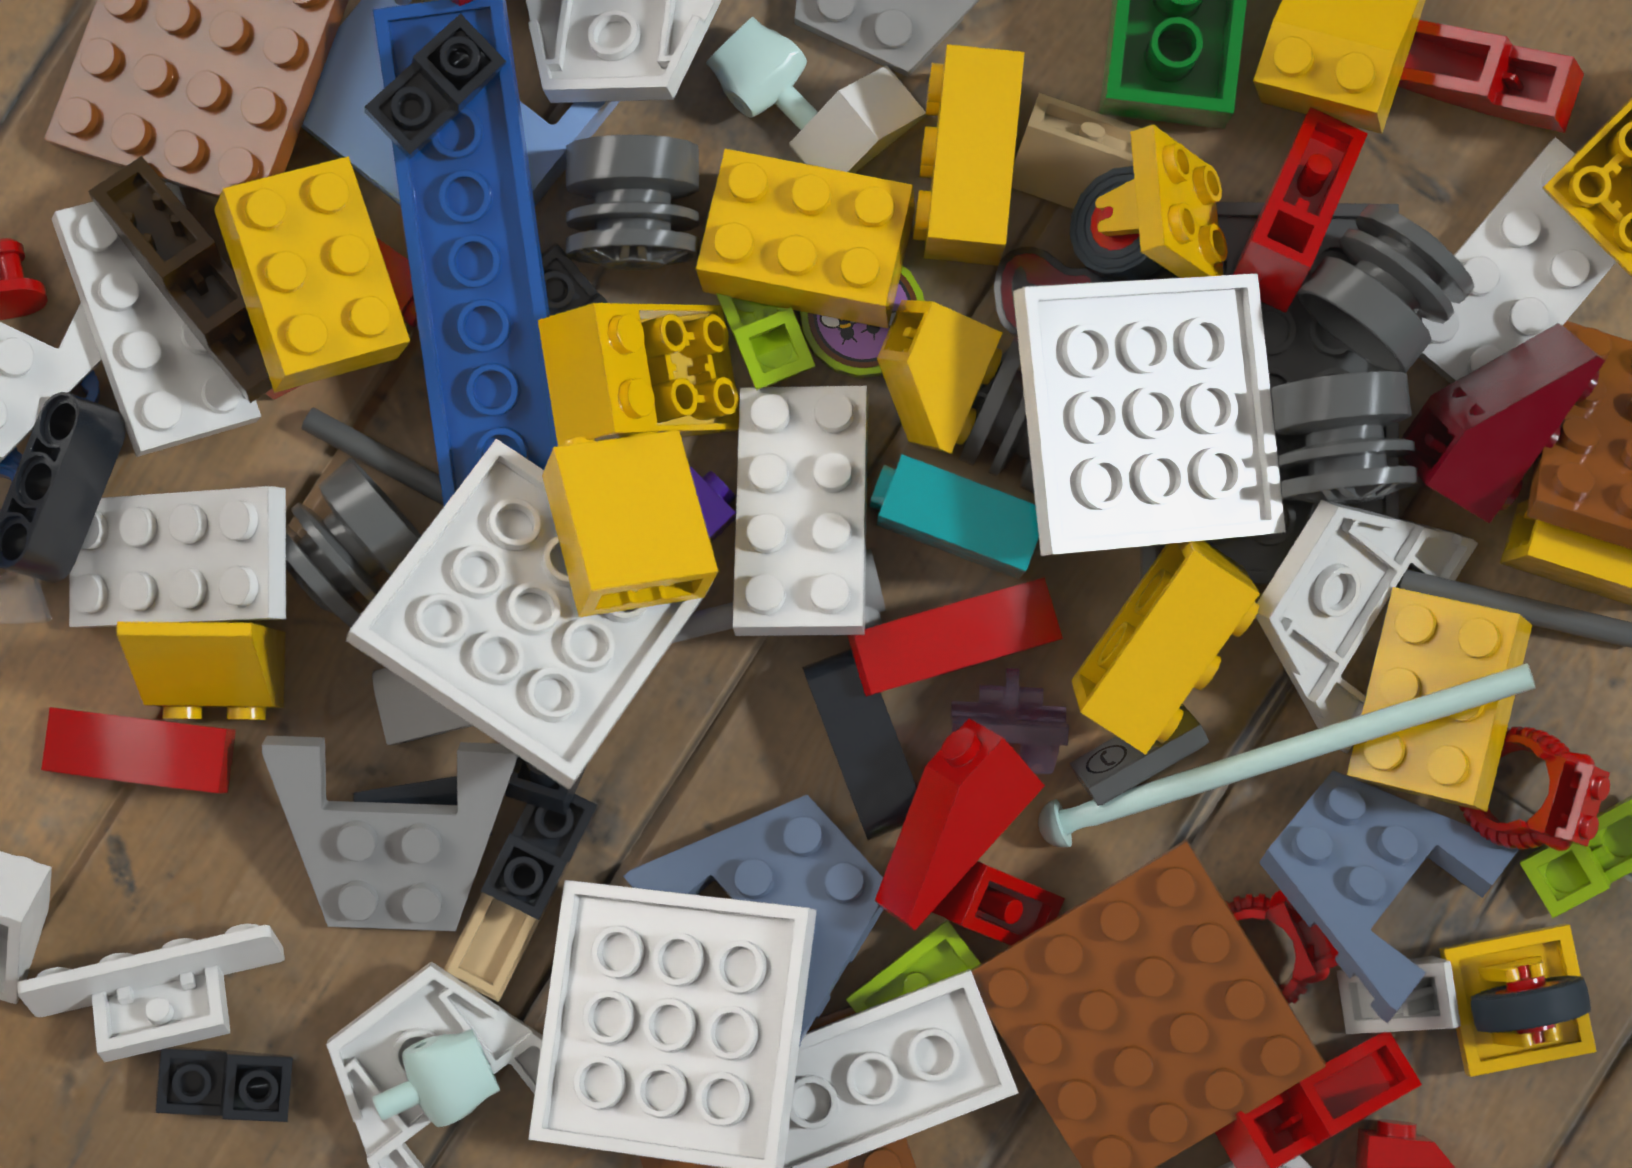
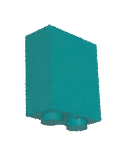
M903 454L896 469L886 465L883 466L869 506L880 511L876 526L1019 579L1026 572L1039 539L1035 504Z

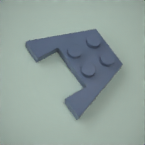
M1333 770L1267 849L1259 863L1309 927L1318 925L1339 952L1335 961L1349 979L1354 976L1360 979L1374 997L1370 1006L1382 1020L1389 1023L1426 972L1373 933L1371 928L1426 858L1431 859L1483 898L1519 849L1517 847L1510 849L1493 844L1490 840L1483 838L1480 832H1476L1468 825Z
M808 794L631 869L623 876L632 888L698 895L715 881L731 899L817 910L799 1048L816 1017H820L831 998L830 993L849 962L852 963L883 911L874 901L883 877Z

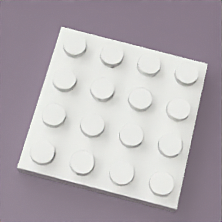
M1258 274L1024 287L1013 291L1041 556L1286 532Z
M496 439L349 630L346 641L570 790L703 598L579 617L542 478L544 470Z
M565 880L528 1140L724 1168H784L817 910L805 907Z

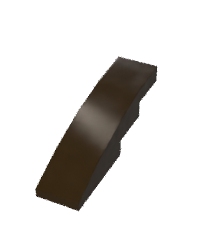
M142 156L89 190L91 199L131 254L248 402L252 403L271 390L273 387L235 272L220 256L216 242Z

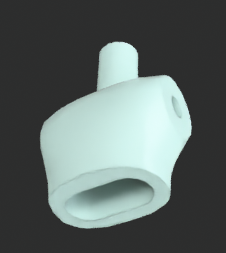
M751 17L706 62L717 76L724 93L731 103L749 118L759 115L776 104L802 130L818 113L793 87L807 65L806 57L791 40L774 30L766 28L754 17Z
M472 1028L458 1034L432 1036L408 1047L403 1051V1063L408 1081L373 1096L372 1099L382 1121L419 1104L426 1116L436 1127H443L455 1123L473 1112L485 1099L499 1092L500 1088Z

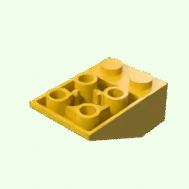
M1632 97L1542 187L1631 277Z
M592 303L538 320L558 446L569 439L583 436L587 440L601 441L647 432L659 433L679 430L681 437L739 430V395L735 386L728 345L729 335L721 305Z

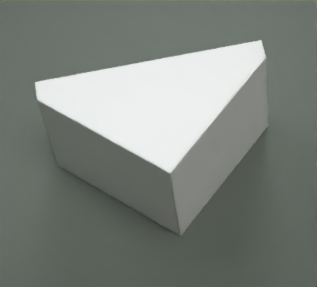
M886 65L838 90L789 143V146L804 164L855 173L926 116V112Z
M1435 956L1409 959L1424 970L1426 974L1389 1023L1382 1020L1370 1006L1374 997L1357 976L1349 979L1342 969L1337 970L1346 1034L1460 1027L1451 961Z

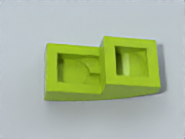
M717 294L723 313L756 391L816 367L792 307L786 309Z
M1632 795L1597 814L1599 821L1596 836L1589 841L1588 847L1572 843L1568 850L1556 851L1544 845L1520 861V865L1552 918L1608 890L1612 882L1632 872Z

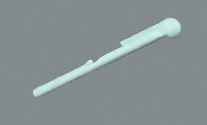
M1526 663L1135 786L1103 805L1097 806L1094 800H1091L1073 808L1063 809L1060 802L1054 799L1047 803L1040 812L1038 819L1039 831L1049 844L1061 848L1070 847L1072 845L1071 833L1078 829L1107 823L1536 688L1529 665Z

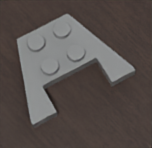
M797 0L794 22L795 25L882 66L887 65L891 70L909 77L963 21L964 16L980 0Z
M266 736L262 743V755L327 926L456 931L518 755L499 743L460 742L457 750V805L328 801L326 799L325 738Z

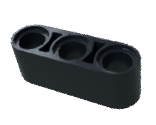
M68 392L54 394L45 402L0 510V568L50 583L63 580L71 572L124 442L126 434L125 421L117 410Z
M852 649L803 666V672L867 840L869 841L902 828L917 786L881 693L865 696Z

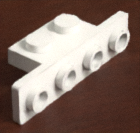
M240 924L229 928L225 934L201 940L191 938L175 939L163 945L162 949L136 955L131 953H115L105 956L97 964L75 969L65 967L46 969L40 972L36 978L18 982V997L35 1017H45L93 1006L97 1054L104 1062H109L230 1034L224 975L282 962L285 960L284 950L269 925Z

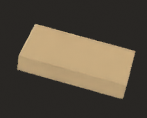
M482 892L443 970L472 989L498 1002L501 1001L552 898L540 920Z

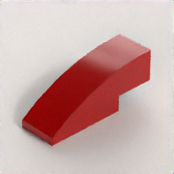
M1419 20L1398 87L1483 114L1565 133L1584 72L1573 56L1512 45L1507 36Z
M1045 577L865 629V635H847L866 697L1063 639Z
M49 707L41 770L186 790L228 793L236 729Z
M1381 1032L1325 1063L1326 1067L1245 1114L1241 1110L1236 1113L1235 1121L1215 1132L1235 1168H1279L1420 1087L1422 1083L1391 1032Z

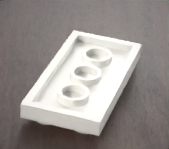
M1556 137L1548 143L1454 254L1471 275L1475 288L1460 304L1451 302L1454 314L1444 324L1429 321L1417 315L1429 330L1432 341L1419 357L1451 384L1555 324L1563 325L1616 263L1542 189L1575 155L1572 150Z
M165 183L186 207L179 186ZM90 202L55 211L51 220L120 413L125 421V427L136 457L257 422L261 417V413L256 400L249 403L210 356L131 254L96 204Z
M867 386L765 387L756 391L755 387L740 388L733 630L735 636L865 635L869 397Z
M264 486L101 498L76 563L70 572L69 627H117V621L211 623L286 619V488Z
M970 969L806 1033L798 1052L784 1168H828L1018 1093Z

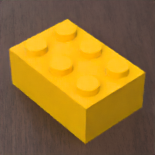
M947 44L944 64L931 63L925 115L938 116L937 127L925 126L919 177L931 178L930 191L919 190L913 234V240L925 241V259L996 266L1000 263L1007 238L1025 52Z
M724 149L696 266L703 292L722 294L736 299L786 309L792 307L793 310L888 329L915 213L913 185Z
M349 156L222 189L214 211L274 393L391 361L400 356L409 344L410 338Z
M1206 541L1166 544L1072 678L1071 682L1080 712L1145 755L1156 740L1160 743L1166 742L1174 733L1183 717V710L1179 708L1193 688L1200 691L1211 681L1221 663V658L1217 656L1220 649L1231 634L1236 637L1241 636L1250 626L1258 612L1259 604L1255 600L1260 593L1245 568Z
M1393 587L1361 715L1523 665L1532 624L1517 613ZM1515 695L1353 746L1347 776L1364 783L1487 812Z

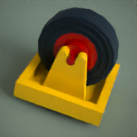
M1154 124L1131 131L1133 166L1114 168L1098 176L1080 194L1071 214L1069 235L1074 253L1091 272L1113 282L1139 281L1158 272L1162 266L1179 278L1224 276L1222 261L1226 260L1228 250L1225 236L1218 223L1217 202L1221 200L1222 188L1217 172L1211 165L1197 157Z
M1559 924L1439 948L1441 958L1451 961L1461 1024L1460 1027L1456 1028L1465 1075L1473 1077L1597 1052L1589 1012H1591L1589 992L1585 980L1580 974L1569 924Z

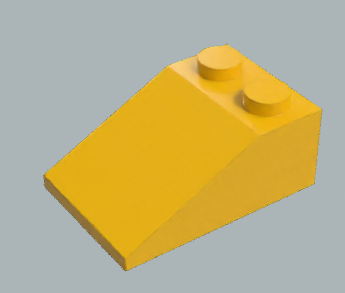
M1282 0L1273 19L1253 80L1261 103L1307 114L1309 108L1312 107L1353 127L1382 134L1426 0Z
M117 621V637L142 702L148 706H163V719H202V707H227V720H266V708H284V631L253 623Z

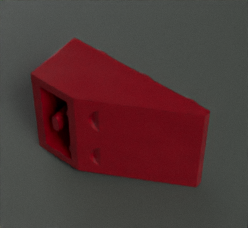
M1557 323L1432 394L1401 437V439L1414 441L1416 452L1402 456V458L1409 466L1418 468V476L1427 486L1490 524L1499 510L1507 509L1516 500L1522 488V478L1543 448H1552L1555 445L1561 432L1560 424L1575 403L1584 401L1592 393L1599 380V369L1606 360L1566 327Z

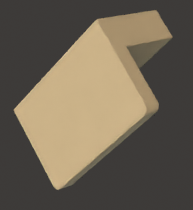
M1039 93L1013 166L1011 188L1074 209L1080 194L1095 178L1114 168L1133 166L1130 132L1140 129V127Z

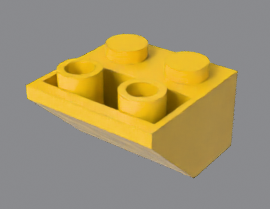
M901 300L877 360L908 442L920 447L952 453L956 443L961 445L966 441L975 423L977 411L971 406L981 383L987 385L992 380L1001 361L1002 350L997 348L1002 332L933 301Z

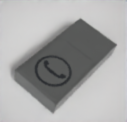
M1183 703L1179 707L1183 710V717L1174 733L1164 743L1156 740L1146 755L1118 736H1115L1070 762L1077 779L1097 806L1107 803L1209 743L1201 724Z

